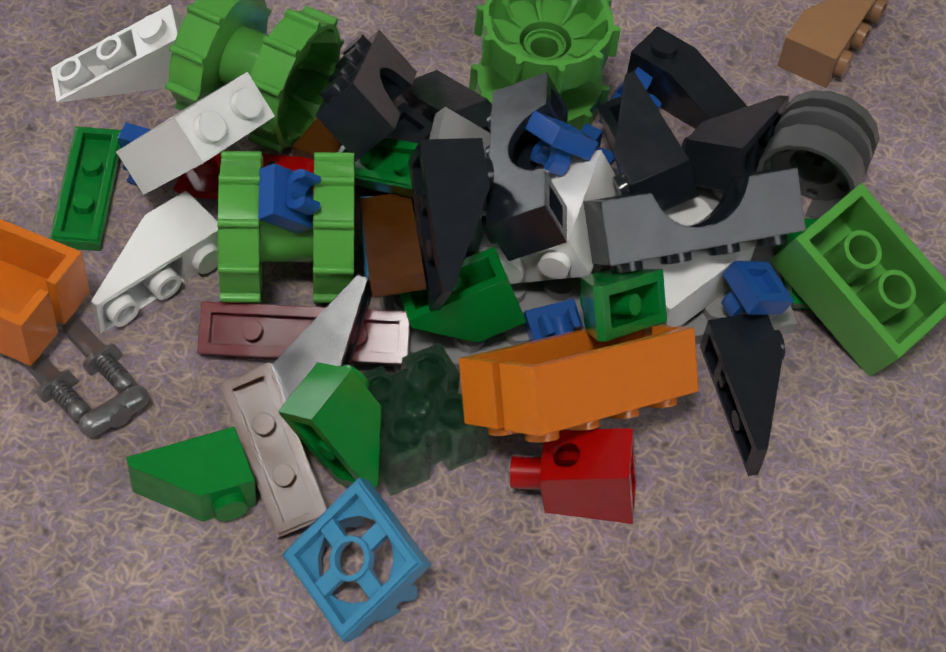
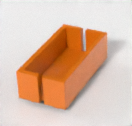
M0 219V353L32 366L58 334L56 322L65 325L90 294L83 255L79 250Z
M659 324L609 341H597L584 328L459 358L465 424L487 427L488 434L493 436L523 433L525 434V440L528 442L556 440L559 438V431L564 429L577 431L595 429L600 427V419L606 417L610 419L637 417L640 415L639 408L645 406L649 408L672 407L678 404L677 397L699 391L694 327Z

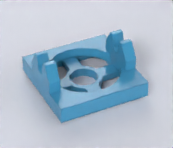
M358 478L282 554L341 640L345 642H350L360 636L374 621L383 622L401 612L397 606L399 603L415 600L418 597L414 582L432 565L371 482L363 478ZM363 517L376 522L362 537L348 536L344 531L347 527L361 526L364 523ZM389 538L392 544L393 564L389 579L383 584L373 571L375 563L374 552ZM356 542L364 552V562L359 572L349 576L343 571L340 558L344 548L350 543ZM332 546L330 568L323 574L322 555L324 548ZM344 581L358 582L369 599L363 602L349 603L339 600L333 592Z

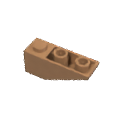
M827 0L804 10L785 38L777 66L827 88L835 75L840 78L844 77L854 57V53L851 50L854 48L860 51L863 48L872 28L868 24L870 22L875 24L880 22L889 0Z

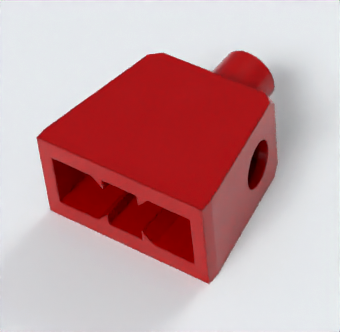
M633 428L579 431L560 430L558 439L543 442L542 457L512 455L510 487L541 490L545 513L633 524L637 482Z

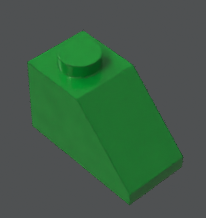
M495 246L464 259L455 287L440 310H429L426 289L400 294L408 321L412 328L481 342L526 323L524 314Z
M611 269L580 277V303L584 314L585 330L597 341H609L667 322L663 269H641L616 274L612 273Z
M317 362L277 412L338 484L350 487L358 478L369 480L374 488H376L379 475L382 406L368 390L369 381L359 370L346 364L341 367Z
M235 426L126 457L130 483L134 493L202 522L214 518L224 522L232 521L244 515L248 508L256 506L255 479Z

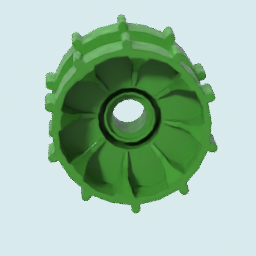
M195 0L193 4H188L187 14L181 24L176 40L169 48L172 54L169 64V80L165 84V89L171 91L172 96L175 98V108L182 111L248 72L275 117L250 132L248 140L281 154L284 147H291L317 119L315 115L323 101L319 94L330 83L327 79L337 69L335 65L340 59L341 47L344 44V39L340 38V33L336 27L338 18L306 5L302 11L287 9L284 18L268 35L266 34L268 17L272 10L267 8L265 0Z
M487 0L485 5H477L474 34L481 36L482 58L478 65H471L469 89L475 90L476 93L487 98L492 104V93L494 91L547 72L568 108V124L573 125L579 130L586 123L591 125L598 113L597 105L608 101L610 87L603 85L601 70L604 68L608 57L616 56L621 28L614 26L613 13L610 9L612 0Z
M221 151L217 220L220 302L262 303L264 262L313 263V303L330 304L353 280L354 153L314 152V174L321 176V182L314 185L313 200L320 202V209L313 214L312 229L297 234L258 219L259 169L263 168L261 151Z

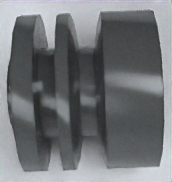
M812 90L796 95L786 104L781 119L776 125L774 135L770 138L761 156L756 172L779 168H798L801 195L812 199L805 216L819 219L862 183L880 140L877 123L867 109L852 98L839 93Z

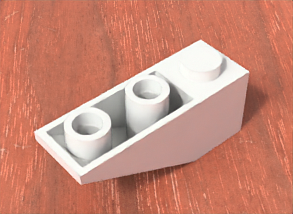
M169 5L51 67L57 103L165 88V84L169 80V64L172 54L169 48L174 44L184 18L172 5Z
M187 191L144 215L94 295L91 303L95 326L100 333L114 325L121 327L128 324L136 317L139 309L157 298L159 300L168 299L177 292L182 282L198 272L207 274L218 266L217 220Z

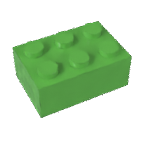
M862 183L769 260L869 376L898 360L946 316V280Z

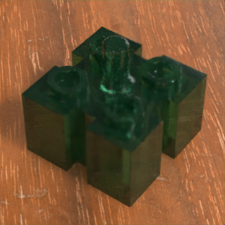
M441 343L402 357L401 371L391 375L386 372L383 365L362 373L369 381L368 390L382 406L379 477L390 496L430 480L432 465L443 461L447 470L452 471L487 456L490 436L488 428L465 424L462 394H458L460 373Z

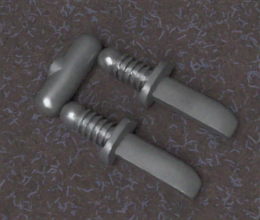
M73 314L65 325L62 324V330L86 357L83 363L84 370L91 376L99 372L115 387L116 391L119 392L118 395L90 411L87 403L72 388L75 386L77 379L70 371L59 372L43 353L32 366L22 364L41 384L37 389L39 398L45 403L54 399L72 420L79 422V429L82 434L93 437L110 427L118 428L126 424L133 413L142 409L148 403L149 393L143 386L135 385L133 376L119 363L118 360L122 356L120 349L114 344L105 346L81 319Z

